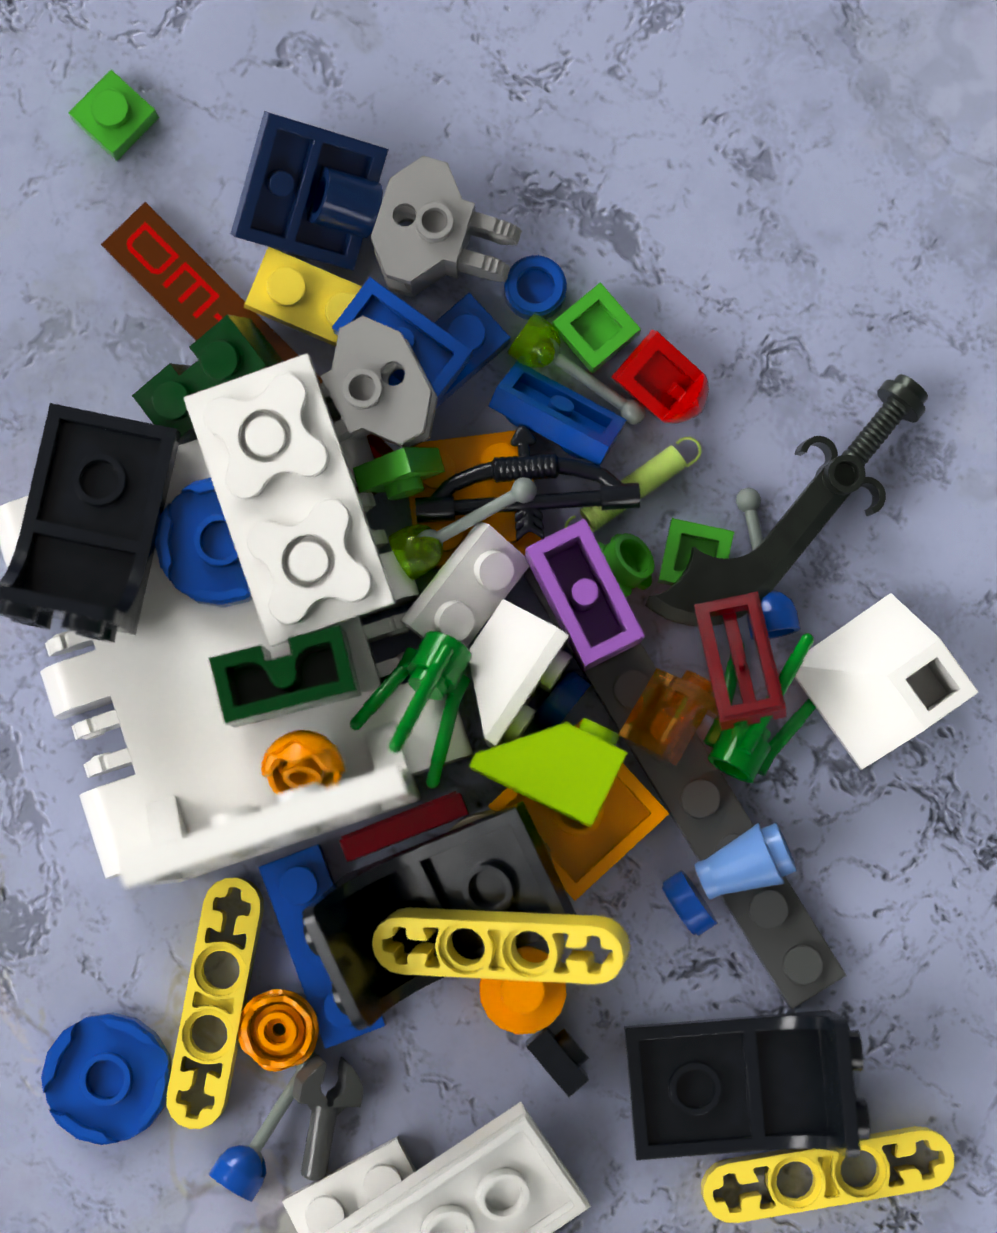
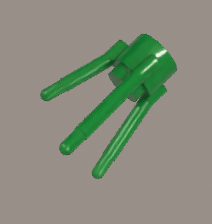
M436 631L427 632L418 649L406 648L397 667L351 719L350 728L355 731L359 730L404 679L411 675L408 683L416 692L389 743L390 751L398 753L415 727L429 698L442 700L446 694L447 698L426 780L429 788H436L445 765L460 702L470 683V679L464 675V672L471 660V652L464 644L447 634Z
M810 633L803 634L778 676L783 697L814 642V637ZM730 653L724 678L732 706L737 678ZM807 699L769 743L767 741L771 736V732L766 727L772 715L761 717L760 723L747 725V721L734 723L735 728L721 730L716 708L713 724L703 740L706 745L713 748L708 756L709 762L720 771L735 779L753 783L757 774L766 776L777 754L806 722V719L816 707L810 699Z

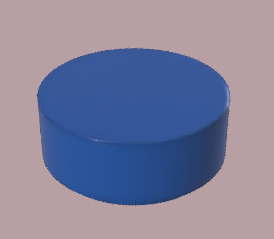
M532 255L521 258L510 268L504 284L505 299L509 308L520 318L528 321L546 320L554 316L561 309L565 301L567 283L564 272L556 262L544 256Z
M569 671L535 713L534 721L545 730L559 725L591 684L575 671L572 673Z
M683 870L678 871L663 882L662 889L667 899L693 935L697 934L700 936L718 924L706 901Z

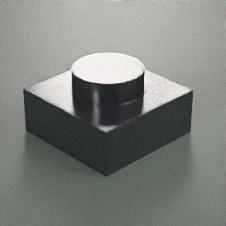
M546 1027L534 1033L526 1040V1047L568 1097L589 1081L587 1073L581 1067L589 1057L566 1029L563 1028L557 1035H554Z

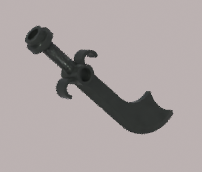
M899 374L894 380H886L877 391L878 397L883 403L882 407L879 408L878 412L867 423V426L863 428V431L859 433V436L852 441L851 445L848 446L841 456H838L835 444L827 437L814 436L802 442L797 447L794 455L801 456L807 453L810 446H816L824 453V464L818 468L815 477L764 540L750 553L731 559L713 557L701 552L696 547H692L688 565L681 577L666 591L648 596L645 606L661 617L675 623L698 627L695 616V604L758 592L761 603L763 597L771 593L851 492L858 490L860 487L868 489L872 495V503L865 510V514L869 516L878 512L886 500L885 489L878 480L865 477L864 466L902 419L915 423L925 413L924 402L928 399V394L923 387L910 377ZM744 610L735 613L738 619L746 615L748 612L747 610ZM722 615L711 617L712 626L724 624Z

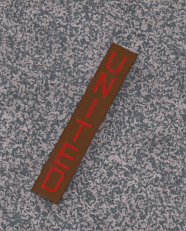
M146 202L101 244L195 341L228 314L252 319L283 361L299 356L257 313L243 308L245 301ZM317 374L319 383H323L321 377ZM371 434L367 436L374 459L394 451L383 439ZM372 492L373 497H374L378 492Z

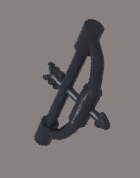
M519 426L510 441L512 446H518V456L494 457L491 462L454 474L445 480L430 497L415 498L417 523L454 521L455 516L471 513L498 497L454 500L453 494L458 490L493 479L496 483L512 482L522 477L531 480L556 479L561 474L576 476L601 484L600 490L536 494L535 498L528 503L515 502L497 512H516L514 519L516 522L517 541L528 532H532L544 539L543 513L540 510L601 506L602 510L640 508L639 483H622L607 469L596 464L576 459L561 458L555 453L530 456V446L536 444L537 440L526 426Z

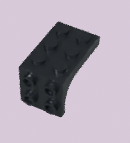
M50 403L19 538L11 562L0 580V616L11 618L12 622L43 629H50L52 619L55 618L63 620L62 628L75 631L76 635L111 643L115 642L117 632L136 635L155 552V538L159 520L164 511L181 433L178 429Z
M524 801L347 873L307 906L302 913L306 942L312 952L320 956L332 981V993L337 1007L344 1015L349 1017L352 1025L357 1030L372 1026L395 1004L416 991L444 978L442 976L398 974L390 972L379 963L372 947L373 934L377 927L397 909L432 908L576 915ZM401 928L392 937V940L403 943L404 953L409 954L419 943H436L439 929L436 928V932L427 941L408 939L406 928ZM468 928L456 929L453 932V947L462 957L472 960L479 959L484 955V943L478 933ZM533 931L521 932L516 936L517 949L542 940L544 937Z
M830 1010L624 1026L636 1161L777 1149L830 1150L841 1153L845 1158L860 1157V1140L870 1138L867 1103L865 1098L856 1097L853 1071L863 1070L861 1036L858 1030H850L847 1019Z

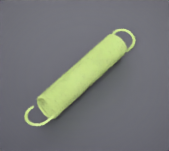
M683 437L676 444L684 440H691L698 446V455L694 460L687 464L675 447L669 446L659 455L654 456L649 462L641 465L636 471L631 472L621 482L624 484L639 483L641 500L646 494L649 495L651 491L664 484L669 478L677 475L679 471L695 463L702 453L701 445L695 438ZM601 506L580 508V514L583 519H586L591 531L595 532V530L598 531V528L603 527L608 521L613 520V518H616L618 514H621L623 510L626 511V509L602 510ZM575 515L566 521L564 528L568 526L572 519L576 518Z

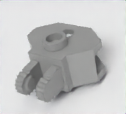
M422 156L390 177L371 240L375 248V256L389 290L414 297L444 276L458 279L460 272L494 282H505L510 271L509 265L496 257L467 250L471 235L500 245H517L522 230L517 225L511 224V222L475 212V203L462 199L448 163ZM405 221L413 222L409 226H400Z
M364 316L339 328L332 369L320 375L323 381L320 386L326 403L329 404L333 401L342 417L334 422L340 442L352 436L360 440L371 434L403 448L415 447L430 439L438 397L409 341L404 338L401 332ZM397 370H405L403 381L398 385L390 386L389 379L392 373Z

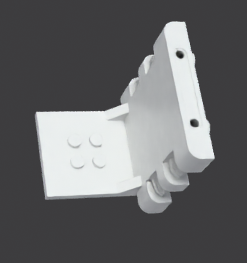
M332 401L327 404L333 423L341 419L342 417L334 402ZM352 436L340 442L356 487L358 485L353 468L374 460L367 436L360 440ZM198 439L178 445L164 509L168 503L171 504L173 499L182 493V489L192 482L211 478ZM372 493L358 494L365 514L376 506ZM28 496L0 506V548L7 568L17 545ZM371 529L377 549L389 543L384 529ZM156 547L136 635L117 632L115 642L111 643L76 635L75 631H66L54 635L52 639L45 643L49 657L70 653L94 645L96 649L60 661L40 671L54 718L64 720L113 703L114 710L85 719L71 726L75 740L93 739L121 727L127 748L113 753L107 752L94 756L90 761L83 764L87 777H96L133 765L135 775L102 785L79 795L106 879L121 876L124 888L178 883L422 800L414 776L429 771L447 695L445 694L442 700L429 698L415 727L398 753L390 751L389 743L416 692L408 682L399 685L359 730L355 731L350 728L351 719L383 683L382 680H385L397 667L404 654L402 652L394 658L376 664L370 643L386 637H396L407 633L409 628L400 621L405 613L384 618L367 625H363L362 619L414 602L420 596L405 550H395L379 554L396 604L334 625H341L347 633L362 696L235 728L224 724L209 658L262 645L270 651L272 659L291 655L289 642L269 647L253 599L246 603L218 607L200 604L177 590L160 568ZM459 710L445 765L474 756ZM295 730H311L325 735L336 745L344 760L345 772H343L339 784L325 788L324 784L319 785L318 782L278 795L272 791L268 779L262 776L261 764L264 754L275 740L286 733Z

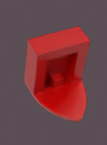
M655 330L649 332L611 376L613 380L639 401L658 420L667 424L682 423L701 414L709 393V382L706 375Z

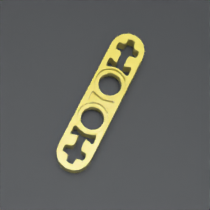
M242 877L225 878L216 882L207 891L203 901L167 1089V1108L170 1116L179 1125L188 1129H202L214 1123L223 1114L229 1099L239 1046L238 1030L242 1011L247 1003L264 913V899L260 889L252 881ZM233 887L241 889L242 901L251 903L250 913L237 917L233 935H247L245 948L230 940L209 941L211 928L219 933L225 932L227 912L217 909V901L219 898L229 897ZM216 951L228 952L237 959L239 976L231 987L218 988L206 979L204 965L207 958ZM204 1015H213L220 1018L227 1028L226 1043L216 1052L201 1050L192 1038V1029L195 1022ZM187 1057L200 1064L222 1063L221 1075L213 1070H210L206 1075L204 1092L209 1096H214V1105L205 1106L199 1115L191 1114V1103L181 1100V1092L194 1087L199 1069H186Z
M402 908L391 913L377 927L373 934L372 947L375 957L383 967L390 972L403 975L601 984L615 978L629 957L630 942L628 934L619 923L603 916ZM401 928H406L408 939L427 941L436 932V928L439 929L436 943H419L409 954L404 953L403 943L392 940V937ZM468 928L478 933L484 943V955L479 959L472 960L462 957L453 947V932L456 929ZM524 931H533L540 934L548 943V959L537 963L524 959L517 951L516 936ZM563 933L568 934L566 946ZM592 936L600 937L602 948L613 951L608 954L602 964L596 963L594 953L588 950H573L566 959V963L561 961L565 947L583 948L588 944Z
M913 1126L870 1134L869 1139L860 1140V1151L870 1153L876 1162L874 1178L867 1185L861 1187H853L844 1182L841 1175V1164L845 1157L839 1152L821 1149H780L728 1158L714 1163L705 1171L702 1178L701 1195L707 1209L715 1218L726 1223H741L931 1190L941 1186L950 1177L954 1168V1153L948 1141L936 1131L927 1127ZM921 1140L929 1149L938 1151V1159L929 1162V1173L921 1175L919 1169L911 1164L894 1166L899 1179L889 1182L890 1165L882 1150L884 1145L892 1144L891 1154L896 1158L915 1154L916 1142ZM790 1162H802L808 1165L813 1175V1183L810 1190L798 1198H789L783 1195L777 1186V1175L780 1169ZM765 1166L764 1183L772 1198V1202L761 1204V1194L758 1190L740 1194L738 1197L739 1206L734 1208H728L723 1198L713 1197V1190L723 1187L724 1175L734 1174L739 1184L756 1183L759 1181L753 1171L754 1168Z

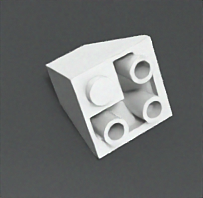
M892 593L811 648L794 677L860 770L920 734L979 693L942 640Z
M502 599L469 649L472 654L469 663L486 745L490 748L502 745L504 740L511 742L522 737L536 712L528 706L529 702L539 687L550 694L572 658L570 654L564 651L569 638L567 633L505 599Z

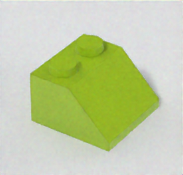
M583 718L579 728L563 723L476 753L469 766L472 771L586 827H591L627 752L615 747L619 738L617 733Z

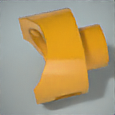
M530 945L517 949L524 959L534 963L543 962L549 956L545 950ZM481 979L479 983L480 1002L487 1017L500 1029L514 1034H532L550 1026L561 1013L566 999V983Z

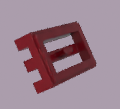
M758 592L695 604V616L721 730L735 728L734 723L747 721V725L760 723L761 717L771 715L773 720L786 718V706ZM744 610L748 612L768 695L767 699L756 701L735 612ZM720 615L723 618L742 704L732 706L711 622V617Z
M454 791L341 836L342 840H339L346 861L352 862L470 814L462 794Z

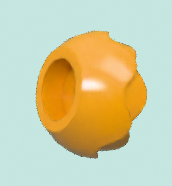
M311 730L291 731L275 740L266 750L261 764L262 776L268 779L272 791L278 795L318 782L319 785L324 784L325 788L339 784L342 774L345 772V763L336 745L325 735Z
M285 989L270 990L255 996L244 1007L238 1030V1041L241 1049L263 1069L273 1072L282 1071L304 1063L311 1056L316 1047L319 1034L318 1018L313 1007L301 995ZM277 1023L284 1025L285 1033L281 1035L276 1034L274 1025Z

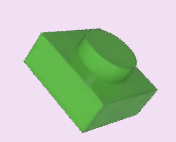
M111 69L68 112L73 122L116 161L159 119L156 110Z
M601 282L552 322V328L592 374L637 338L641 332V328Z
M403 447L354 467L353 472L360 493L386 492L388 500H398L424 491L422 481L444 473L445 469L438 448Z
M672 518L657 583L671 586L676 583L688 565L692 547H696L701 552L713 557L729 559L734 531Z

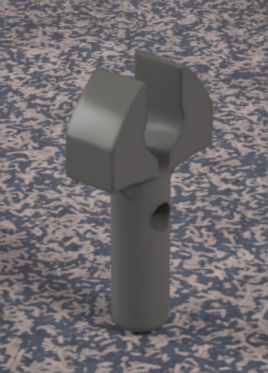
M316 1055L306 1063L295 1076L292 1096L298 1103L307 1104L311 1109L301 1167L302 1176L308 1180L319 1181L326 1177L337 1115L346 1107H361L364 1087L356 1071L342 1056L339 1060L337 1083L328 1090L326 1097L321 1091V1085L324 1080L327 1063L319 1055Z

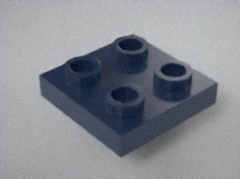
M264 111L231 235L354 271L363 238H368L372 233L382 204L383 190L379 181L388 149Z

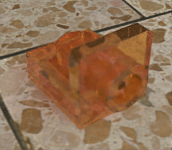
M656 668L618 735L632 745L676 766L705 715L719 720L711 682L689 670H686L682 678H679Z

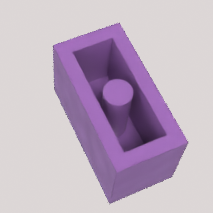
M585 518L526 547L525 558L561 630L569 635L568 643L583 672L641 643L645 635Z

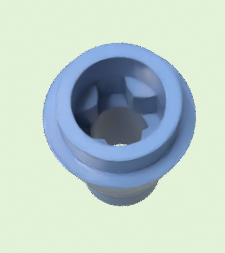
M757 823L707 859L694 864L701 885L709 900L724 894L784 884L783 877L797 871L791 852L777 823L764 828Z

